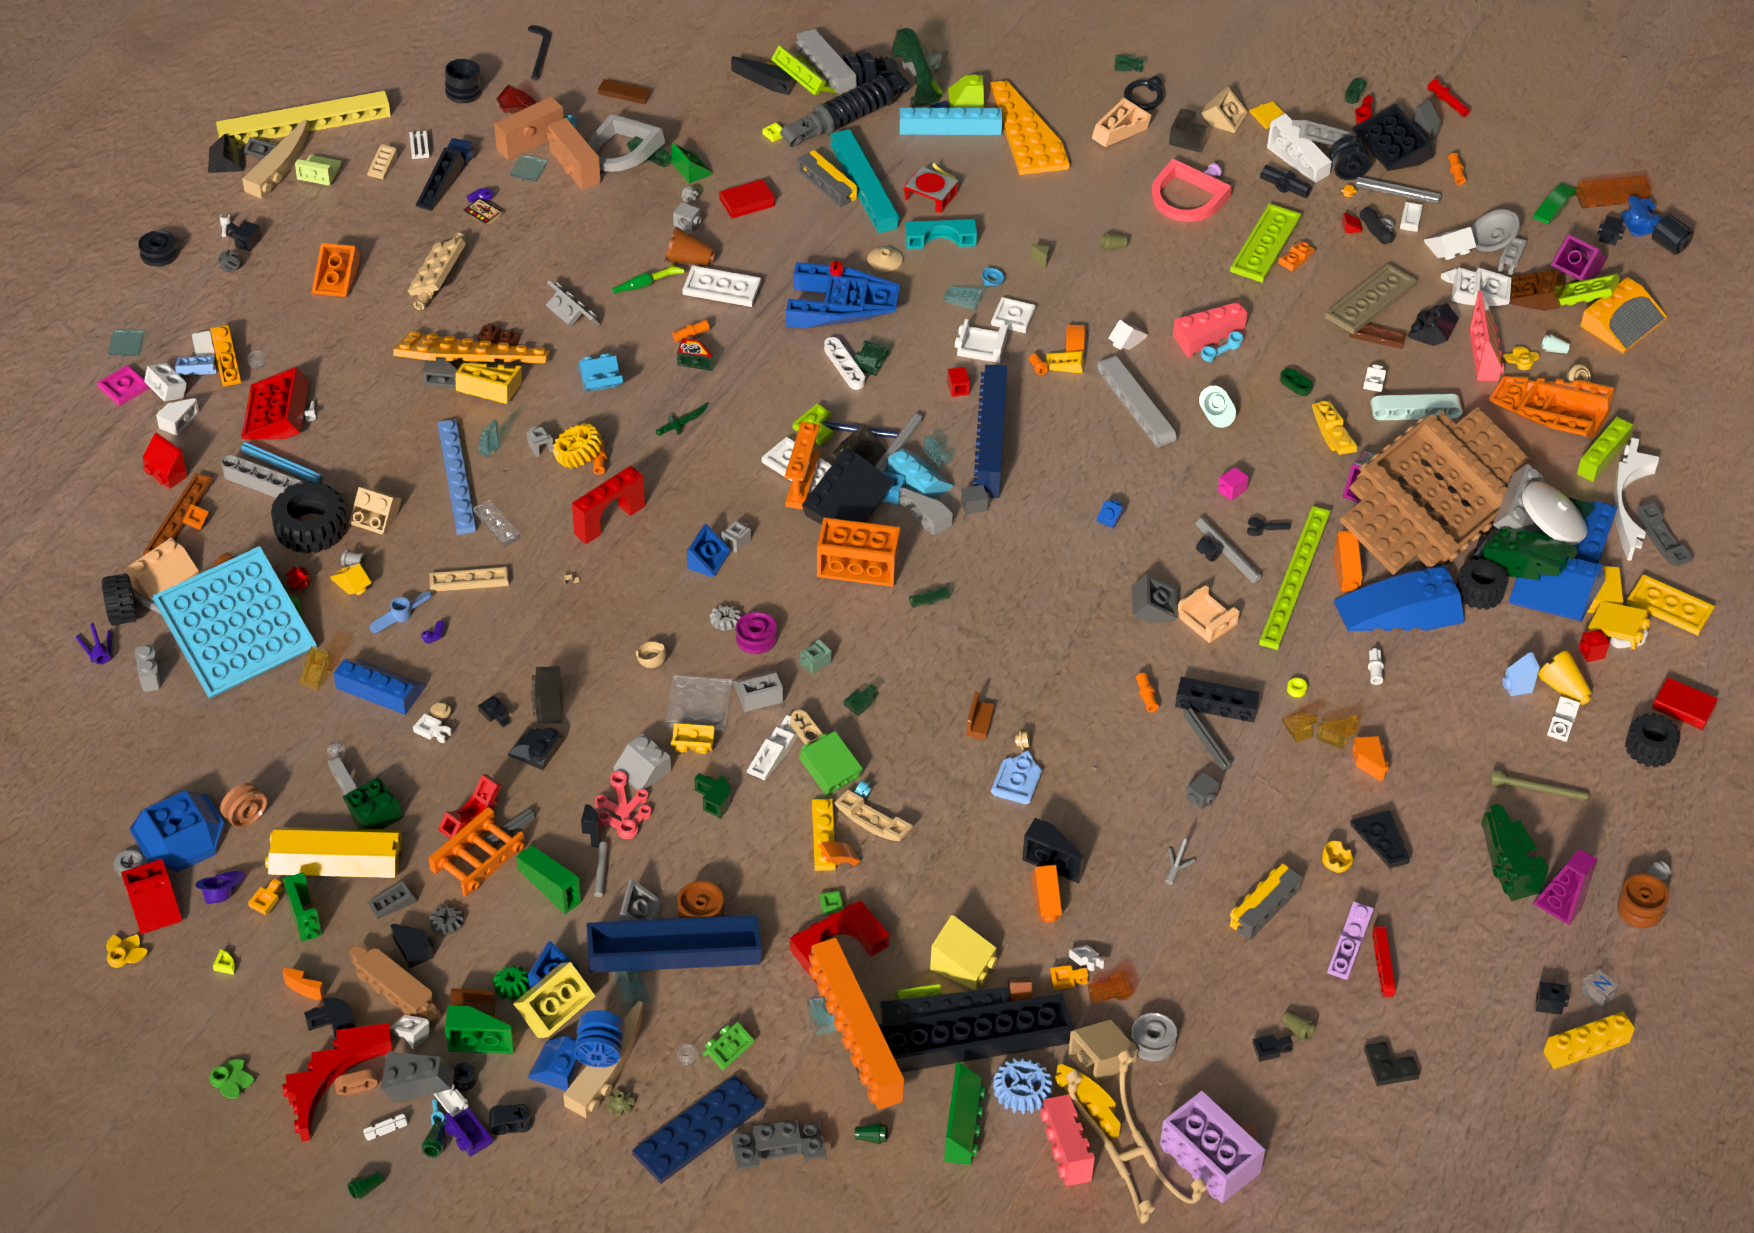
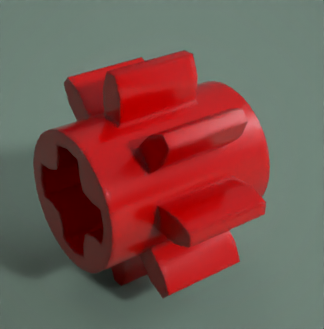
M293 566L286 573L288 577L286 583L294 590L298 588L303 590L310 583L308 580L310 577L309 572L301 566L298 568Z

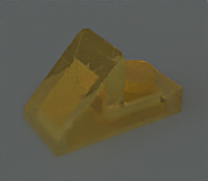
M311 646L298 684L315 690L320 689L325 671L331 673V654L329 651Z
M1297 713L1283 718L1282 722L1296 742H1300L1313 737L1312 724L1317 723L1318 719L1316 714Z
M1354 715L1319 724L1316 737L1324 743L1344 750L1347 737L1357 733L1359 720Z

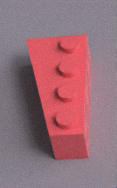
M1235 302L1174 319L1173 336L1186 356L1190 358L1193 356V353L1201 352L1204 347L1212 343L1215 345L1224 337L1228 338L1231 332L1244 330L1247 312L1240 302Z
M1070 1095L1044 1099L1043 1108L1040 1109V1116L1042 1122L1046 1121V1136L1048 1141L1051 1140L1053 1144L1051 1147L1054 1160H1058L1057 1171L1059 1178H1063L1065 1186L1091 1182L1095 1157L1093 1152L1089 1153V1142L1083 1136L1081 1122L1076 1123L1078 1121L1077 1112Z

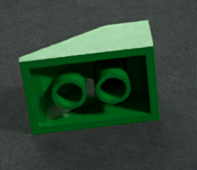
M448 1005L445 1022L448 1052L514 1054L512 1027L471 1006Z

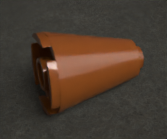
M675 227L673 237L670 239L665 261L708 265L709 262L713 263L715 253L712 247L684 230Z

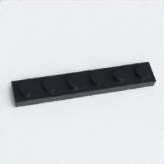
M1008 987L882 1001L879 1002L882 1023L1006 1003L1009 1002Z

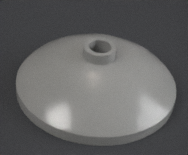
M1501 209L1480 217L1471 228L1476 244L1475 249L1491 252L1502 249L1510 244L1520 230L1518 216L1510 210Z

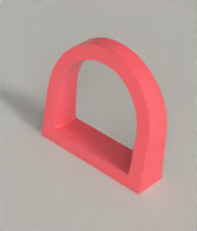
M1173 158L1155 178L1152 185V199L1155 207L1165 216L1178 221L1194 222L1204 220L1214 215L1231 197L1230 185ZM1174 177H1179L1214 194V196L1202 207L1192 210H1181L1168 205L1160 194Z

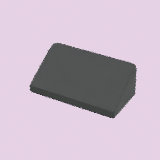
M250 137L244 154L263 159L277 145Z

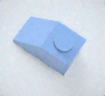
M1533 652L1526 654L1506 669L1502 682L1503 687L1508 690L1510 696L1533 693L1540 668Z

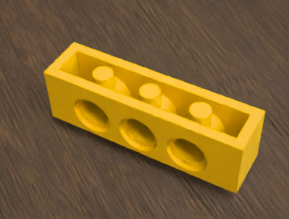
M1623 1011L1549 1037L1543 1053L1552 1067L1557 1069L1630 1043L1635 1028Z

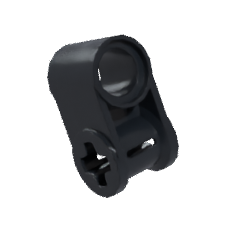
M525 1104L497 1105L492 1107L489 1111L490 1132L495 1135L529 1131L533 1126L530 1108Z

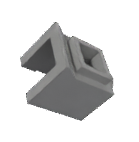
M544 426L532 427L527 431V442L536 457L540 456L539 445L545 443L548 446V450L553 452V438L550 437Z
M735 521L725 531L721 532V539L726 545L732 540L734 552L738 553L751 540V529L746 523Z

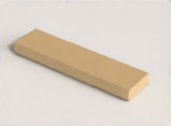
M507 567L430 573L431 592L509 586Z

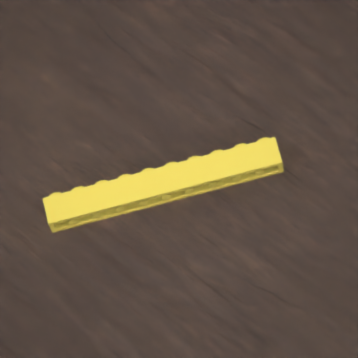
M385 91L217 121L216 125L219 138L226 134L238 143L245 144L248 143L250 137L262 141L287 136L303 120L307 121L308 131L310 132L390 117V108Z

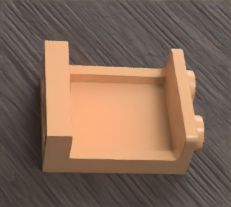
M1205 585L1179 602L1178 617L1206 641L1211 643L1238 624L1240 611L1235 607L1229 611L1209 596V587Z

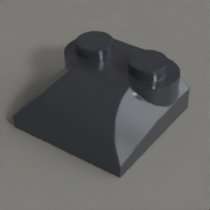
M528 725L508 752V756L544 770L564 740L554 728L540 729Z

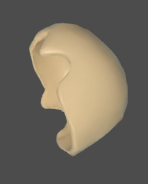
M648 641L636 650L637 660L645 668L661 666L666 658V650L663 643Z

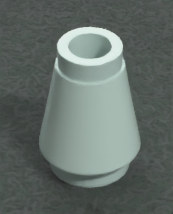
M1550 334L1549 336H1544L1541 349H1544L1545 352L1567 354L1570 344Z

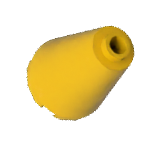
M1567 650L1556 655L1553 658V662L1550 664L1546 663L1539 671L1538 676L1540 679L1564 697L1578 701L1582 706L1591 700L1590 695L1592 692L1573 656Z

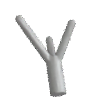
M1187 838L1183 839L1176 861L1174 860L1172 849L1168 848L1171 869L1165 880L1167 884L1172 885L1178 871L1195 862V859H1191L1179 865Z

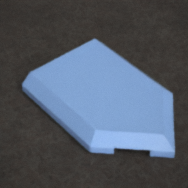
M1029 750L1021 753L1020 756L1009 757L1002 761L991 789V793L994 796L1023 804L1030 803L1042 770L1032 759Z

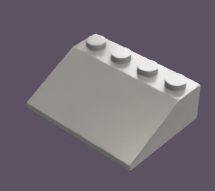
M1529 464L1513 473L1493 525L1498 529L1500 527L1517 530L1524 529L1547 536L1530 517L1522 501V492L1530 483H1546L1543 476Z

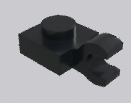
M495 696L478 705V711L489 722L495 719L502 727L510 724L506 719L509 717L506 707Z
M1273 1034L1253 1039L1252 1045L1259 1062L1280 1057V1052H1291L1293 1042L1290 1036L1275 1040Z

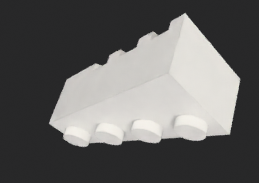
M1286 113L1271 121L1267 144L1269 150L1314 183L1330 175L1332 162L1311 140L1299 138L1300 128L1292 125V120Z

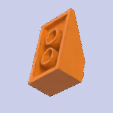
M321 243L312 294L347 298L360 262L361 253L356 246Z

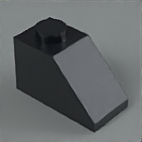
M399 924L390 925L392 938L409 968L433 959V941L430 937L427 938L423 930Z

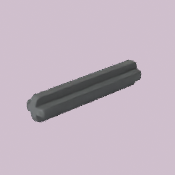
M529 808L500 828L507 834L512 835L534 820L535 814ZM493 833L484 838L493 847L503 841Z

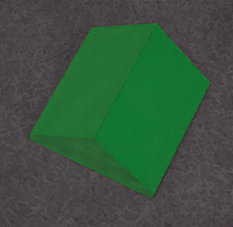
M675 143L671 145L672 164L689 184L712 174L696 153Z

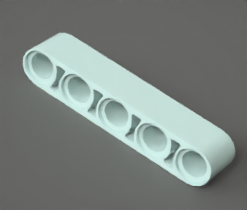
M1456 394L1384 395L1373 397L1370 401L1373 417L1376 420H1417L1423 416L1427 418L1431 414L1436 417L1442 411L1450 419H1454L1462 414L1460 399Z

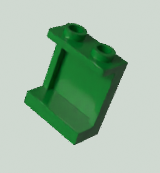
M304 872L284 877L283 881L288 904L301 942L321 936L317 909L312 908L304 911L302 908L303 905L311 903Z

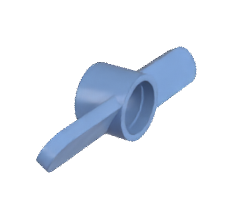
M426 591L411 601L404 597L393 599L390 603L391 611L372 622L370 631L377 634L395 622L407 621L411 617L412 609L432 597L431 592Z

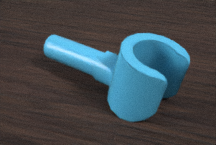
M433 1099L432 1126L437 1118L441 1119L444 1125V1115L439 1111L437 1099Z

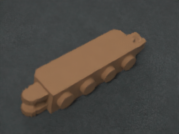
M357 945L350 949L353 965L357 967V976L363 982L367 981L372 985L375 992L386 996L387 1000L393 1006L397 1005L401 1008L405 1015L425 1018L431 1025L441 1017V1012L433 1003L432 991L379 949H371L367 952Z

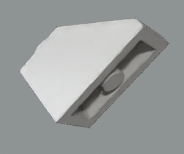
M1119 320L1109 339L1114 342L1112 345L1116 348L1130 350L1143 341L1148 334L1132 324Z
M192 398L166 404L156 415L159 429L178 436L199 413L197 399Z

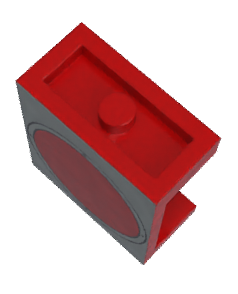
M921 167L904 186L905 200H909L914 193L935 200V211L942 213L958 193V180Z

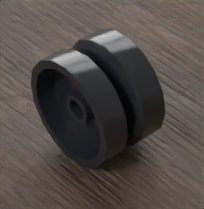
M868 49L857 51L856 55L851 52L842 56V60L856 74V87L869 82L877 76L875 63Z
M1343 137L1333 143L1329 150V157L1335 174L1340 179L1346 181L1355 180L1357 177L1365 175L1370 169L1371 160L1364 141L1359 137Z

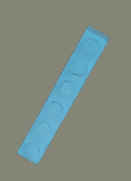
M900 108V135H1001L1002 108Z

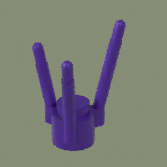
M91 623L90 626L96 643L93 646L92 652L79 635H76V639L89 655L91 662L105 664L113 657L111 651V630L107 631L106 647L100 643L95 625Z

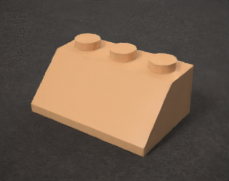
M169 538L125 568V572L130 576L132 587L143 597L153 601V595L190 579L199 573V570L185 549L172 538Z

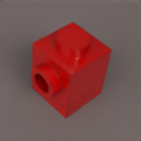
M1601 629L1583 633L1581 642H1579V650L1586 662L1605 659L1610 645L1609 639Z

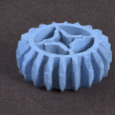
M1023 1057L1019 1062L1014 1058L1011 1063L1006 1061L1004 1067H999L993 1082L995 1098H998L999 1105L1005 1104L1006 1110L1013 1108V1113L1021 1110L1022 1114L1025 1113V1110L1032 1114L1034 1108L1040 1111L1043 1100L1051 1097L1053 1087L1051 1076L1047 1074L1046 1067L1041 1068L1040 1062L1033 1064L1032 1058L1026 1062ZM1011 1080L1012 1084L1007 1088L1006 1083ZM1036 1084H1038L1040 1087V1089L1037 1092L1034 1091V1086Z

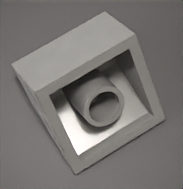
M642 733L626 746L613 770L615 772H624L627 776V782L637 791L639 789L646 790L671 772L670 755Z

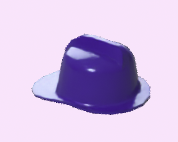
M230 871L214 877L203 878L196 882L195 887L202 890L204 901L207 904L224 902L232 896L234 886L246 878V873L244 871Z

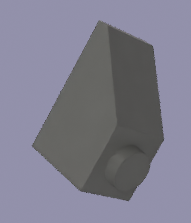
M436 357V361L426 360L423 368L424 385L456 388L457 369L446 361L445 358Z

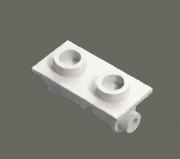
M453 1084L451 1090L434 1093V1096L452 1117L468 1108L467 1099L457 1089L454 1090Z

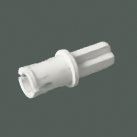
M1373 648V650L1369 651L1370 663L1368 664V669L1371 675L1370 682L1374 685H1380L1383 682L1382 670L1384 664L1381 661V651Z

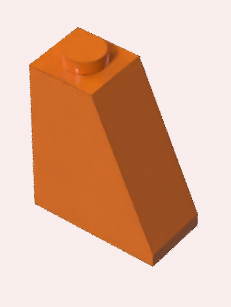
M1338 531L1333 561L1340 590L1356 591L1360 589L1362 582L1358 539L1350 531Z
M1056 865L1035 867L1030 878L1038 920H1044L1045 923L1057 922V919H1060L1062 916Z

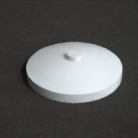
M1532 482L1523 490L1522 501L1526 511L1533 521L1550 537L1569 545H1577L1586 537L1587 526L1583 516L1577 507L1559 490L1543 482Z

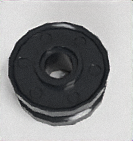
M157 230L148 232L138 241L140 258L143 263L149 266L160 267L168 265L178 256L176 239L173 234L167 231Z

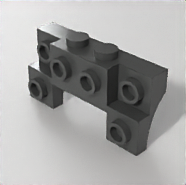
M784 1120L780 1123H762L758 1126H753V1131L731 1134L737 1172H741V1169L756 1167L758 1170L760 1169L759 1161L802 1155V1153L804 1163H807L808 1159L822 1157L823 1160H827L824 1138L819 1122L798 1125L797 1120Z

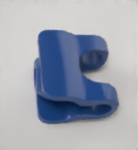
M1630 196L1627 201L1631 207L1620 215L1633 236L1653 234L1656 228L1653 225H1657L1663 218L1662 216L1652 214L1656 205L1651 199Z

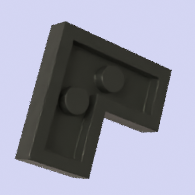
M1386 1042L1365 1045L1364 1052L1377 1086L1419 1079L1420 1073L1413 1056L1392 1060Z

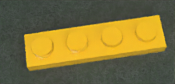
M812 799L815 871L836 870V864L826 862L821 856L822 850L818 845L821 842L834 841L832 799Z

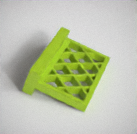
M779 45L771 60L812 94L818 96L821 91L838 94L823 79V76L817 72L816 68L801 55L791 53L784 46Z

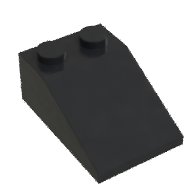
M1034 818L1024 835L1022 860L1037 867L1056 865L1057 875L1079 884L1081 881L1083 855L1054 825L1045 820Z

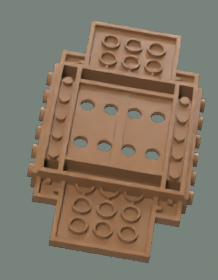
M1479 407L1475 408L1457 424L1443 411L1436 417L1433 414L1427 418L1423 416L1416 423V427L1412 425L1405 432V436L1402 434L1394 440L1395 444H1388L1382 450V454L1377 453L1371 459L1370 464L1366 462L1359 469L1361 473L1357 476L1358 480L1349 487L1361 502L1342 516L1339 521L1393 575L1416 556L1428 568L1434 567L1439 563L1443 565L1448 560L1452 562L1459 555V550L1464 552L1471 545L1470 541L1474 543L1482 535V531L1486 533L1493 526L1491 523L1496 519L1510 483V477L1531 460ZM1421 459L1427 460L1430 466L1422 465ZM1434 473H1440L1443 476V480H1438ZM1398 478H1404L1407 481V485L1400 484ZM1448 486H1453L1456 489V493H1451L1448 490ZM1412 491H1417L1421 498L1413 497ZM1461 499L1467 500L1470 507H1465L1461 503ZM1425 505H1431L1434 508V512L1427 511ZM1439 518H1444L1447 521V525L1440 524Z

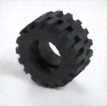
M1478 558V560L1472 559L1470 562H1465L1464 566L1460 568L1456 584L1462 603L1469 604V607H1476L1479 610L1481 608L1487 610L1500 604L1508 582L1507 573L1503 571L1504 568L1498 566L1496 562H1490L1489 559L1482 560V558Z
M125 573L103 577L102 591L109 623L113 626L136 622L137 610L130 576Z
M1647 713L1643 714V717H1636V720H1633L1630 725L1625 742L1626 751L1628 754H1631L1630 757L1633 760L1636 759L1637 763H1643L1647 767H1650V765L1654 768L1659 765L1663 767L1670 763L1675 757L1681 738L1680 730H1677L1678 726L1672 724L1671 719H1666L1663 715L1657 716L1655 713L1651 715Z

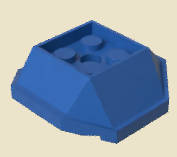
M185 790L143 809L130 827V833L149 863L163 859L166 868L178 873L216 855L225 824L206 794H196Z

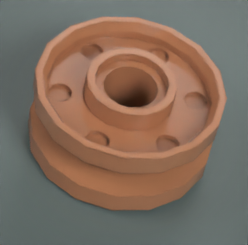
M242 783L226 794L221 802L220 811L235 828H244L253 824L262 816L267 806V798L253 783Z

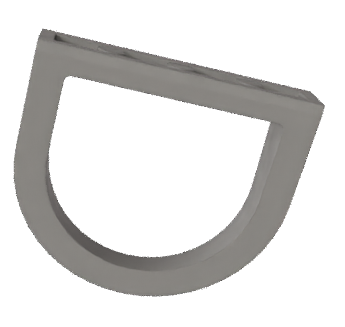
M611 114L594 132L588 142V145L597 154L599 149L615 134L643 141L635 150L622 157L603 158L599 156L600 170L616 172L630 169L644 162L665 144V139L660 127Z

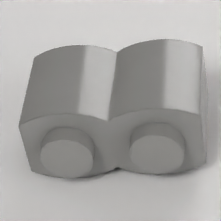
M149 644L136 647L137 671L143 691L148 692L160 689L161 680L153 646Z

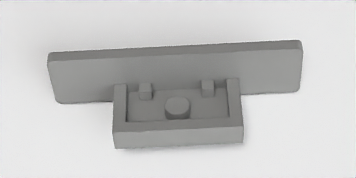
M548 280L547 284L557 291L546 304L550 310L570 327L582 313L594 324L600 325L596 320L597 316L592 311L586 312L585 309L587 307L579 300L575 303L573 301L575 297L568 291L566 293L562 292L564 288L559 283L555 282L553 284Z

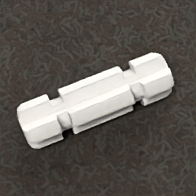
M404 1114L394 1116L395 1119L389 1118L376 1123L375 1127H372V1125L363 1129L364 1136L369 1141L376 1138V1135L382 1136L396 1130V1127L402 1128L407 1125L406 1117Z

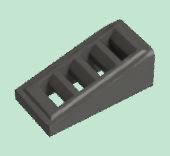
M402 880L367 903L376 918L379 919L403 909L417 900L406 882ZM386 900L390 902L388 906L385 903ZM381 903L383 909L379 910V908L377 907V904Z

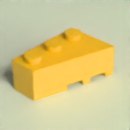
M463 363L456 372V391L507 404L522 384V366H516V369L504 368V365H498V368L487 367V364Z

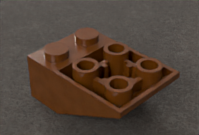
M1559 269L1512 276L1509 304L1541 311L1560 308L1559 298L1564 291L1565 283Z

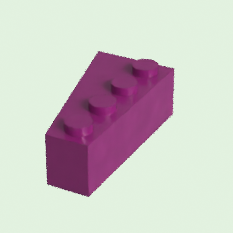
M1578 849L1533 904L1570 925L1582 910L1598 859Z

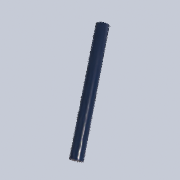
M824 422V426L831 430L895 439L898 436V431Z

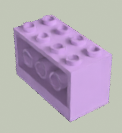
M1203 1091L1199 1092L1163 1120L1160 1140L1162 1149L1167 1154L1170 1153L1180 1167L1186 1168L1192 1174L1194 1180L1202 1178L1207 1185L1209 1194L1213 1198L1218 1199L1222 1204L1261 1173L1265 1149Z

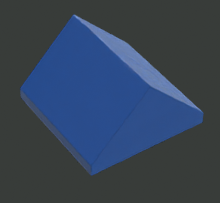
M707 524L702 526L687 549V568L714 577L731 549Z
M548 941L528 973L529 988L531 989L561 963L571 962L577 971L579 968L551 941Z

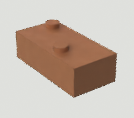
M548 97L494 123L496 149L507 160H510L549 141L547 137L548 124L564 119L563 107L553 97Z
M564 118L548 124L547 137L550 152L563 166L566 174L570 175L582 190L600 184L599 156L568 119Z

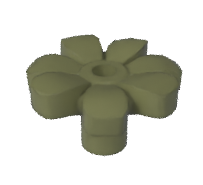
M615 1090L613 1092L614 1096L607 1097V1109L610 1112L615 1110L616 1116H622L623 1111L627 1114L632 1111L631 1106L635 1104L634 1098L630 1097L631 1095L628 1091L621 1092L620 1090Z

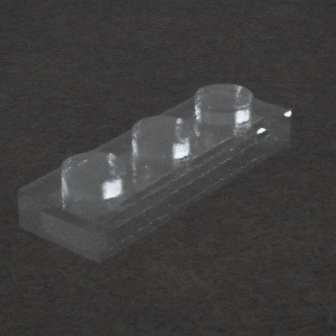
M490 500L473 507L474 514L504 547L521 539L520 533Z

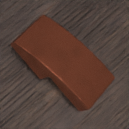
M483 325L477 336L479 341L488 340L494 344L504 342L510 346H516L520 338L518 332L501 331L500 326Z

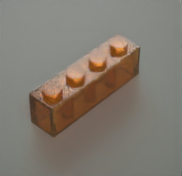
M1645 175L1578 182L1575 195L1581 208L1629 204L1627 200L1630 196L1649 199L1651 187Z

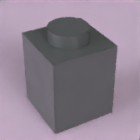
M983 485L961 488V504L965 515L988 510V503L991 501L990 494L985 491Z

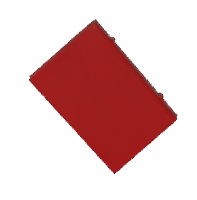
M763 179L719 191V199L731 219L775 206V197Z
M1668 677L1657 695L1652 709L1703 730L1716 707L1718 698Z

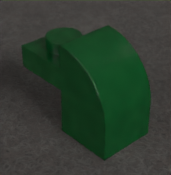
M698 773L694 778L695 791L704 795L703 811L721 819L730 806V785L722 776L715 781L709 776Z

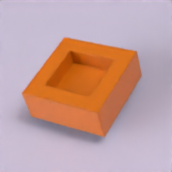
M191 504L183 523L201 530L209 511Z

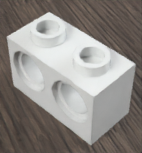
M167 363L147 366L144 382L164 402L184 397L186 382Z

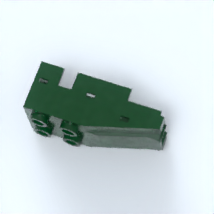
M1500 527L1484 545L1483 552L1485 560L1489 559L1490 562H1496L1498 566H1506L1510 577L1540 581V574L1558 577L1567 568L1566 558L1569 556L1570 561H1573L1577 555V548L1537 532Z
M1491 805L1489 812L1483 815L1481 826L1484 829L1493 875L1499 879L1503 892L1509 896L1511 902L1542 893L1549 867L1542 856L1530 859L1526 852L1537 850L1521 821L1512 822L1502 805Z

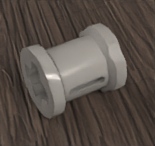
M345 549L341 557L342 566L360 563L363 568L366 562L365 553H353L350 549Z

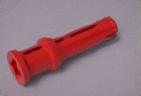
M1434 78L1428 84V91L1436 94L1439 100H1444L1463 118L1470 113V108L1450 92L1449 87L1442 85L1438 78Z

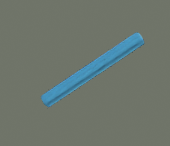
M244 442L241 445L243 453L313 483L322 480L320 473L248 442Z

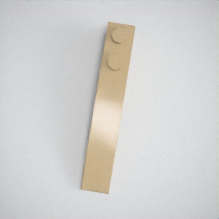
M303 120L242 178L245 192L262 199L283 179L305 146L309 135L306 120Z
M638 1001L623 1020L624 1033L618 1063L605 1068L586 1066L563 1094L565 1107L587 1118L591 1112L594 1113L597 1110L602 1098L609 1095L637 1039L643 1018V1002Z

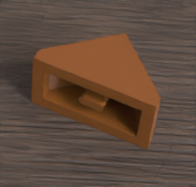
M1008 977L1009 1002L1032 998V982L1029 977Z

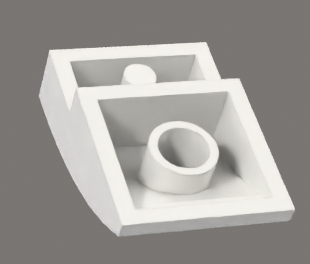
M1458 267L1453 279L1451 301L1475 305L1477 292L1482 291L1488 306L1507 305L1510 302L1511 277L1477 268L1476 272Z

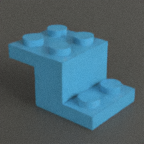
M611 353L600 355L598 359H593V356L585 357L577 364L583 392L619 387L623 383L622 375L619 374L616 356H611Z

